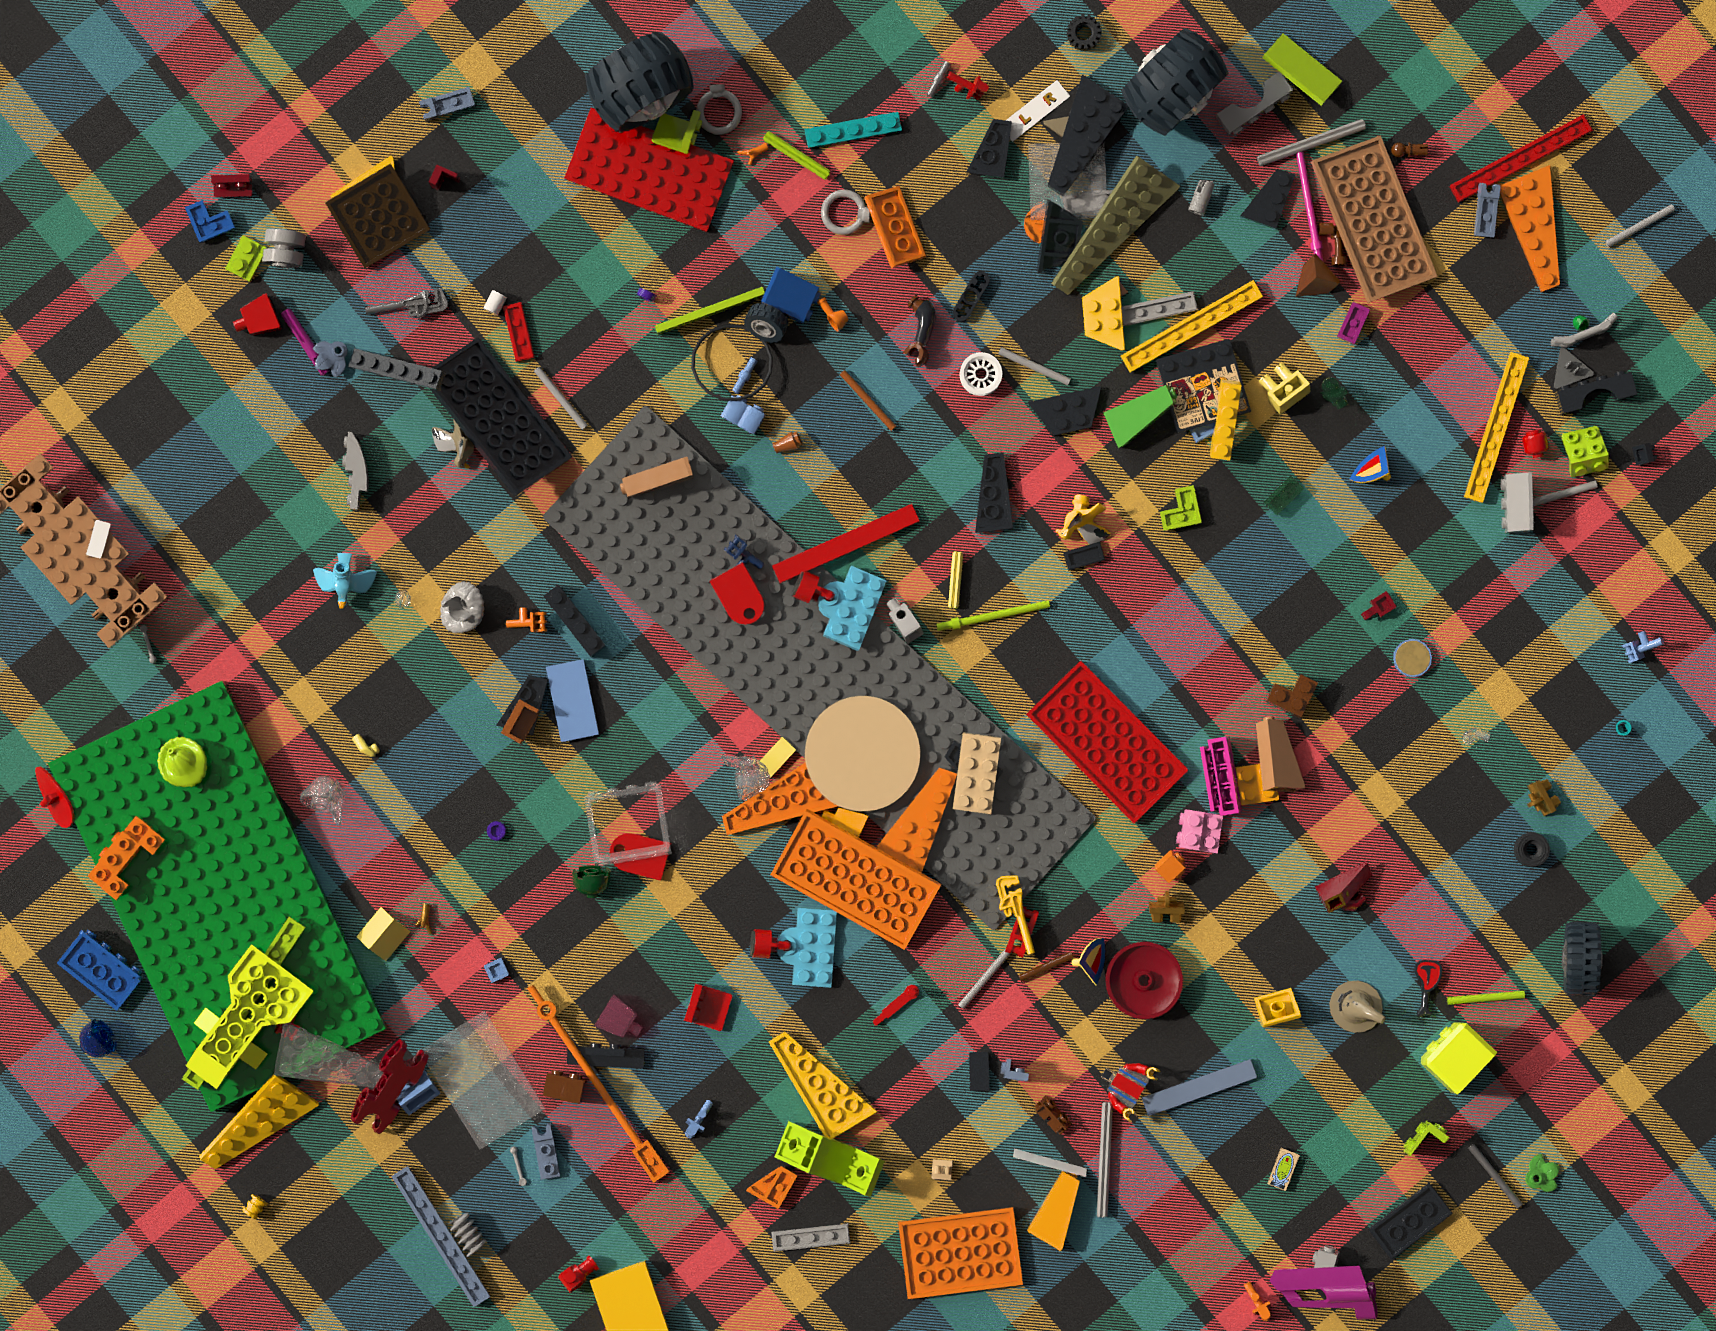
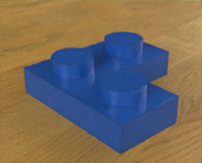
M203 200L185 207L199 243L236 229L228 210L210 217Z

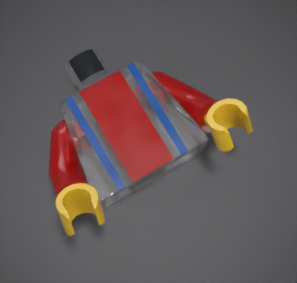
M1129 1063L1123 1067L1120 1066L1116 1073L1107 1067L1104 1070L1101 1078L1110 1082L1107 1088L1109 1091L1108 1098L1113 1108L1122 1114L1128 1122H1132L1129 1119L1130 1114L1133 1113L1137 1116V1113L1132 1109L1149 1079L1158 1080L1153 1077V1073L1155 1071L1160 1072L1159 1069L1150 1068L1141 1063Z

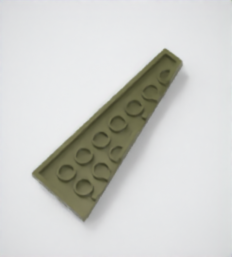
M1136 156L1051 284L1069 295L1179 189L1180 185Z

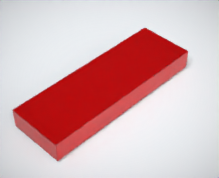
M522 302L503 306L516 363L535 358Z

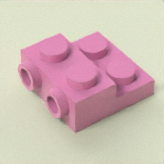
M1184 810V813L1180 814L1179 819L1182 830L1178 832L1176 840L1179 848L1218 853L1223 815Z

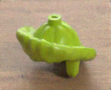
M176 737L170 739L161 747L157 762L160 773L165 781L178 787H194L196 784L201 783L202 779L206 776L207 758L203 748L197 742L190 738Z

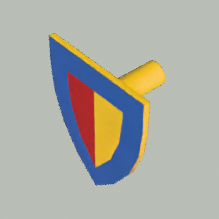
M1383 446L1368 455L1354 470L1350 480L1357 483H1368L1383 478L1385 481H1388L1391 475L1389 473L1386 447Z

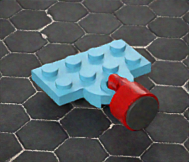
M851 566L844 583L839 581L830 582L822 588L817 586L820 577L807 571L801 572L792 592L793 597L809 603L810 600L818 602L819 611L829 618L823 636L858 651L886 580Z
M798 908L796 927L782 931L778 938L772 937L771 930L754 929L751 934L750 955L752 958L769 959L771 952H777L782 961L786 964L794 965L792 985L831 987L837 912L834 910Z

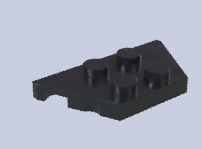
M1047 199L1037 264L1038 273H1042L1045 269L1053 266H1060L1066 262L1080 241L1083 221L1050 199Z
M1098 386L1030 401L1028 405L1053 436L1088 429L1092 426L1101 388Z

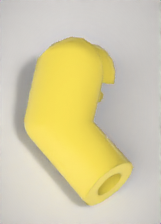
M360 734L353 737L352 740L364 754L374 757L376 756L375 754L380 752L376 744H372L369 747Z

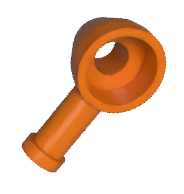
M825 297L817 302L826 313L833 329L837 332L841 330L849 320L843 310L834 312Z

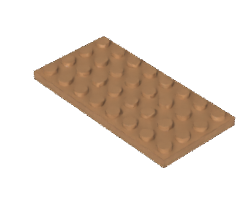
M1381 135L1311 161L1367 303L1438 277Z

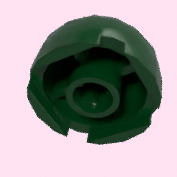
M600 865L580 866L579 871L575 869L572 871L574 887L581 894L586 895L587 898L598 897V894L605 892L610 885L611 869L605 867V870L600 869Z

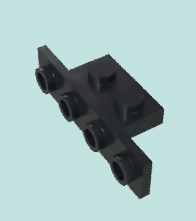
M590 1043V1046H576L589 1066L644 1068L645 1049L621 1048L620 1044H610V1047H602L601 1043ZM567 1048V1064L579 1065Z

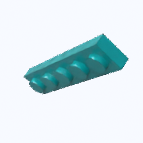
M898 112L804 129L808 149L902 131Z

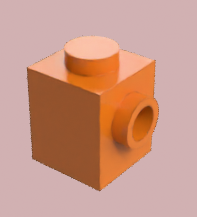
M1170 850L1155 864V870L1170 883L1173 879H1178L1184 874V869L1186 868L1185 859L1179 852L1175 854Z

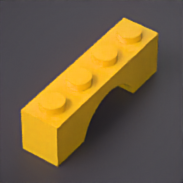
M1223 379L1220 381L1216 424L1210 447L1211 458L1230 460L1241 392V383L1238 381Z

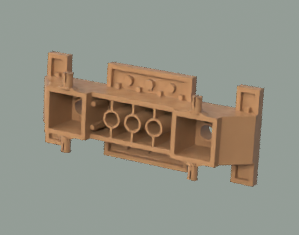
M40 453L0 488V516L11 507L23 521L16 530L22 535L29 528L35 534L20 548L70 605H73L87 593L99 607L91 614L97 621L103 614L109 618L110 622L97 635L108 648H111L168 597L156 583H153L141 593L137 584L146 578L140 571L131 579L118 568L117 565L130 554L110 531L108 532L101 558L86 555L95 521L99 520V518L79 496L68 506H65L62 498L70 492L66 486L55 493L41 481L54 467ZM37 503L42 505V510L39 513L34 512V505ZM116 589L118 597L112 600L109 593L111 590Z

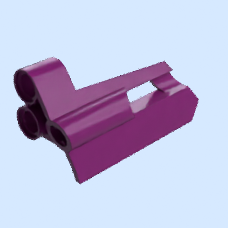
M1360 1266L1274 1270L1270 1278L1271 1284L1286 1297L1293 1307L1355 1308L1357 1320L1377 1319L1376 1286L1374 1282H1365ZM1321 1289L1326 1295V1300L1303 1301L1295 1290Z

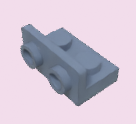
M1006 1059V1062H1002L1000 1074H1004V1079L1028 1081L1029 1074L1025 1073V1069L1013 1068V1071H1010L1011 1059Z

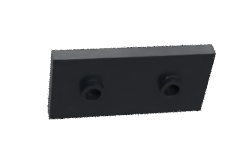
M1428 1182L1370 1226L1368 1230L1392 1260L1453 1213L1430 1182Z

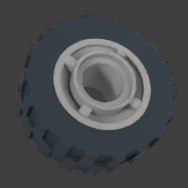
M757 303L752 305L746 315L744 326L757 339L773 343L783 338L789 322L779 309L771 305Z

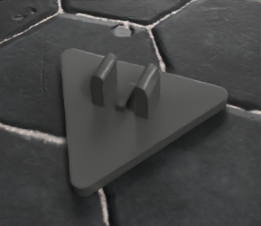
M1560 348L1554 381L1555 389L1593 376L1594 372L1565 348Z

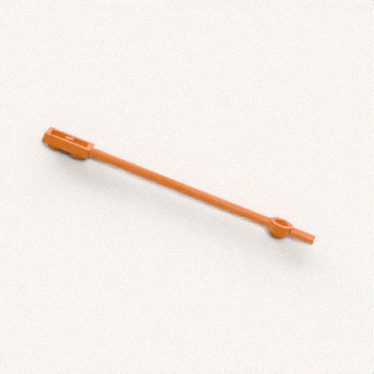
M534 984L527 988L538 1004V1016L543 1020L550 1021L636 1146L632 1152L654 1183L666 1175L669 1170L648 1140L642 1143L556 1018L555 1004L548 1000L545 1001ZM546 1006L550 1008V1013L548 1014L543 1011V1008Z

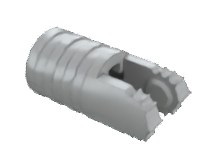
M1199 181L1188 209L1190 212L1204 216L1214 189L1213 181Z

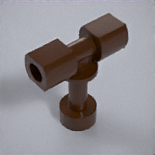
M1319 223V236H1331V239L1335 240V257L1331 258L1332 266H1346L1347 257L1343 256V243L1337 226L1333 225V223Z

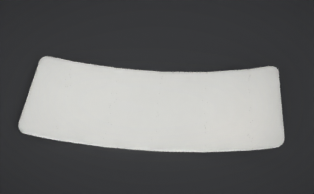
M99 520L95 521L86 555L101 558L110 523Z

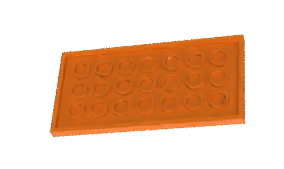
M808 809L803 814L770 874L904 950L941 886V883Z

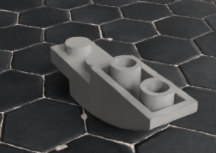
M348 432V436L344 438V448H347V453L343 455L342 467H345L347 472H353L352 475H349L348 486L351 487V494L347 495V505L350 506L351 510L359 511L361 492H368L369 490L368 469L363 450L357 438L352 432Z

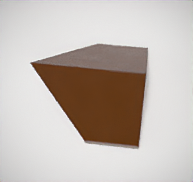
M1316 253L1303 264L1295 297L1328 294L1340 283V280Z

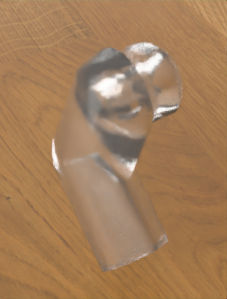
M1472 728L1462 735V741L1466 745L1472 744L1477 739L1488 742L1491 733L1478 728Z

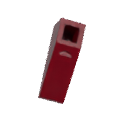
M1367 861L1315 886L1319 899L1327 912L1331 913L1345 906L1372 876Z

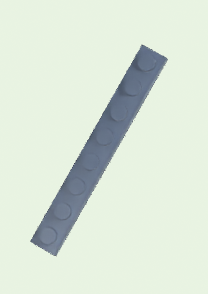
M407 1166L391 1176L473 1307L488 1299L490 1294L410 1167Z

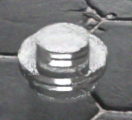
M408 590L398 591L395 597V605L404 609L411 601Z

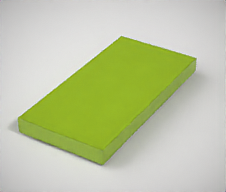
M1284 33L1262 57L1321 106L1342 82V80Z

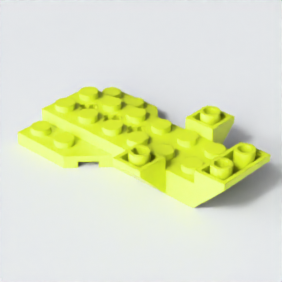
M252 944L228 975L231 1004L220 1018L205 1008L194 1022V1024L207 1033V1036L195 1050L186 1067L216 1089L221 1085L239 1059L257 1069L268 1054L252 1041L264 1026L290 1023L314 992ZM274 978L276 980V987L268 989L267 980H273ZM263 994L264 1002L256 1004L255 996ZM251 1010L252 1018L244 1020L243 1017L245 1015H243V1012Z

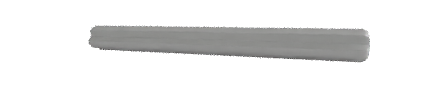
M1361 119L1259 155L1257 157L1260 166L1365 130V121Z
M1111 1102L1102 1103L1097 1201L1098 1217H1107L1113 1110Z

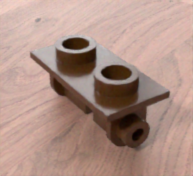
M1046 1095L1034 1105L1035 1111L1043 1120L1050 1116L1051 1120L1047 1124L1055 1133L1062 1134L1072 1124L1069 1117L1056 1107V1103Z

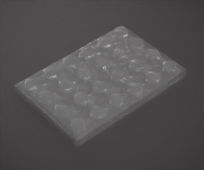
M485 1010L422 1049L429 1055L426 1064L479 1150L546 1109Z

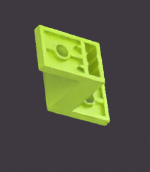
M788 1121L775 1154V1158L794 1167L842 1184L868 1197L872 1195L885 1162L858 1148L817 1134Z

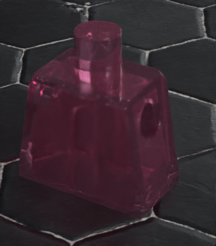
M613 994L594 1025L622 1038L627 1031L638 1037L643 1029L641 1025L634 1022L638 1014L615 994Z

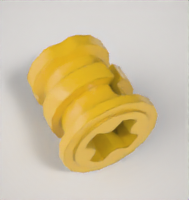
M252 1194V1200L247 1202L248 1206L243 1208V1212L257 1220L258 1214L263 1211V1206H267L268 1203L259 1196Z

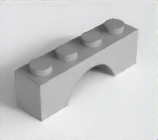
M1280 72L1263 83V99L1258 105L1252 108H1240L1232 103L1216 115V119L1228 136L1232 133L1234 135L1238 134L1244 129L1242 126L1248 122L1250 125L1259 119L1258 115L1263 112L1265 114L1269 113L1275 108L1274 104L1279 101L1283 103L1291 97L1289 94L1293 90Z

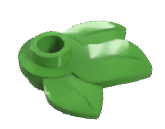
M1542 1154L1534 1156L1529 1162L1530 1171L1525 1177L1526 1184L1532 1189L1540 1188L1545 1192L1555 1190L1558 1186L1553 1179L1558 1175L1560 1166L1554 1162L1545 1163ZM1534 1175L1538 1177L1537 1182L1533 1180Z

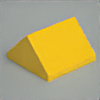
M1291 988L1254 998L1262 1027L1301 1018Z

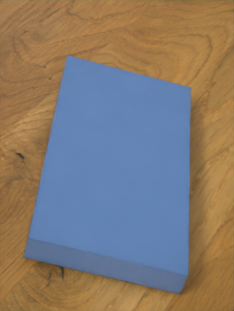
M584 659L546 667L561 742L599 735Z

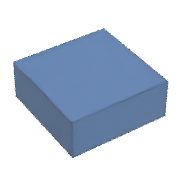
M502 958L484 965L491 983L509 976Z

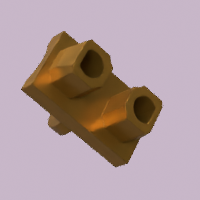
M1548 779L1538 780L1527 786L1531 792L1528 795L1531 800L1527 804L1528 808L1534 805L1536 811H1541L1543 816L1556 811V807L1561 804L1556 795L1549 798L1546 791L1550 790L1552 785Z
M1165 891V897H1157V902H1149L1152 922H1162L1163 914H1170V922L1180 923L1182 914L1185 912L1184 902H1177V897H1169V891Z

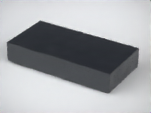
M1100 542L1063 552L1068 571L1105 560Z
M969 1052L970 1091H989L988 1052Z

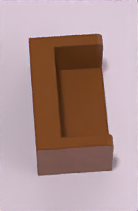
M519 699L501 733L523 744L541 711Z

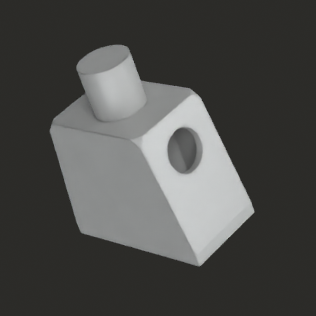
M897 598L887 603L891 610L889 613L890 618L907 644L924 634L921 626L905 603L901 605Z

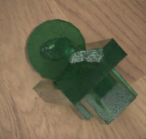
M1326 378L1322 383L1323 391L1321 395L1323 398L1331 402L1337 409L1348 405L1349 403L1345 398V395L1348 394L1346 388L1339 385L1335 378Z

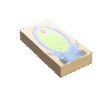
M1281 1148L1267 1184L1286 1191L1299 1155Z

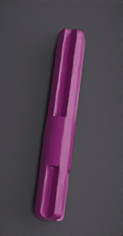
M286 309L281 313L282 317L315 366L319 354L313 350L314 343L292 310ZM330 368L318 370L320 375H325L330 371Z

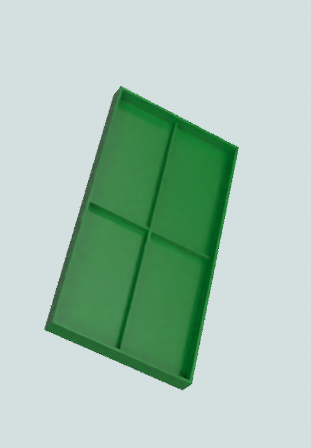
M225 681L217 682L48 763L56 782L71 802L74 810V821L95 866L101 858L99 856L101 851L105 847L109 848L113 843L111 840L118 831L120 833L124 831L135 816L140 817L165 839V842L161 844L154 855L143 847L139 850L119 875L129 885L128 888L124 890L118 900L111 896L110 898L187 1063L207 1036V1033L194 1024V1022L205 1008L220 1018L231 1004L228 975L251 944L265 954L288 917L293 918L306 927L281 964V967L314 991L297 1013L294 1024L300 1026V1029L297 1031L295 1038L290 1040L288 1036L283 1037L281 1033H275L277 1024L264 1026L252 1041L268 1054L257 1069L239 1059L217 1089L204 1081L200 1091L210 1112L259 1090L274 1073L285 1078L388 1029ZM176 737L190 738L203 748L207 758L206 776L202 779L201 783L196 784L194 787H178L163 779L158 768L157 759L161 747L170 739ZM274 978L267 985L268 989L276 987V980ZM261 994L256 1004L264 1002L263 994ZM250 1011V1013L248 1014V1016L246 1017V1019H247V1018H249V1019L252 1018V1016H253V1015H251L252 1011Z

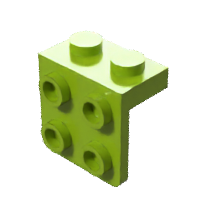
M694 110L690 122L664 113L659 118L652 142L687 154L690 145L695 144L697 138L695 132L700 131L702 120H699L701 112Z
M1597 426L1562 434V442L1569 458L1571 477L1583 476L1588 473L1608 469L1609 455Z
M1428 1121L1425 1123L1421 1122L1415 1130L1417 1134L1414 1138L1410 1137L1404 1144V1152L1411 1156L1428 1132L1445 1143L1449 1138L1446 1135L1447 1130L1437 1123L1433 1125Z

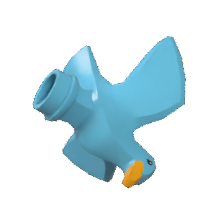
M337 553L339 562L334 565L333 572L322 568L313 569L316 581L322 591L331 592L336 590L340 609L346 607L348 601L347 593L349 591L366 593L372 586L377 573L375 570H365L358 573L351 572L349 566L351 553Z

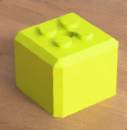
M1454 1022L1450 1027H1445L1439 1034L1441 1037L1437 1041H1432L1426 1048L1427 1052L1421 1057V1064L1451 1093L1457 1095L1497 1054L1467 1023Z

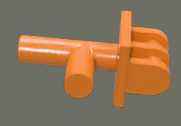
M519 608V620H506L507 628L531 627V632H547V629H545V624L547 623L545 615H547V612H531L530 619H527V608Z
M1251 1282L1244 1284L1245 1289L1256 1306L1252 1313L1254 1315L1259 1313L1263 1321H1268L1271 1317L1267 1308L1271 1306L1270 1302L1268 1301L1263 1304Z

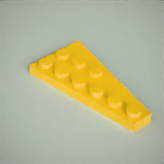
M786 1032L769 1041V1044L824 1136L832 1139L877 1112Z
M274 1073L199 1156L200 1160L216 1169L319 1106V1103Z

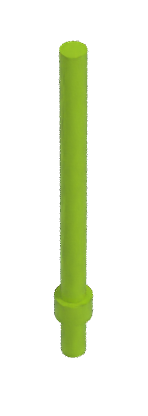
M1049 600L961 619L958 617L952 618L951 621L936 624L937 631L951 628L956 630L960 629V626L1050 608Z

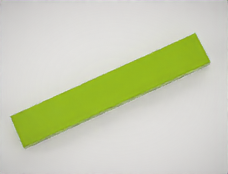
M760 287L655 326L657 334L668 332L764 296V289Z

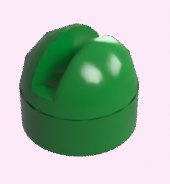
M1578 315L1573 319V327L1579 332L1586 330L1589 326V319L1582 315Z

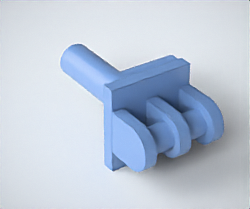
M1645 631L1638 633L1641 645L1639 640L1622 645L1626 649L1625 655L1629 657L1628 663L1644 658V651L1664 645L1663 638L1660 637L1649 641Z
M706 1100L694 1121L688 1118L685 1122L689 1125L685 1132L687 1138H693L697 1131L702 1133L705 1129L700 1124L713 1105L711 1101Z

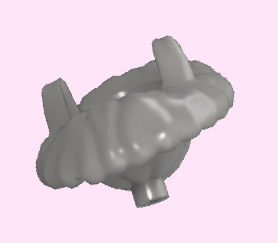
M458 582L452 585L441 601L440 617L443 626L448 631L464 633L465 631L473 630L481 623L484 601L480 590L475 585H472L470 582Z

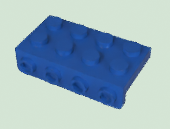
M89 929L87 931L81 930L78 937L57 964L118 1011L143 980L142 971L135 965L129 966L126 963L127 959L121 954L115 955L110 951L112 947L106 942L100 943L96 940L97 935Z

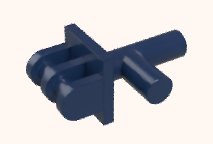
M735 534V539L730 541V545L725 547L724 550L735 560L739 555L743 556L736 566L742 562L746 566L748 562H751L758 569H761L764 563L745 549L747 541Z

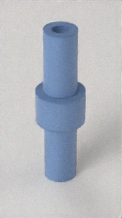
M752 357L750 358L744 370H741L739 373V379L732 389L733 392L740 393L745 382L749 381L750 373L757 360Z

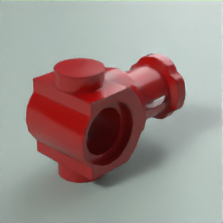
M587 1256L583 1263L579 1266L572 1265L560 1273L558 1278L569 1293H573L584 1284L587 1275L594 1270H599L594 1260Z

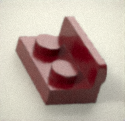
M250 174L211 175L214 197L252 196V177Z

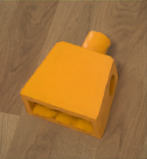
M838 808L836 814L824 810L822 818L859 838L868 816Z

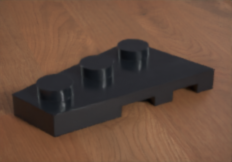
M1277 169L1240 217L1276 230L1295 175Z

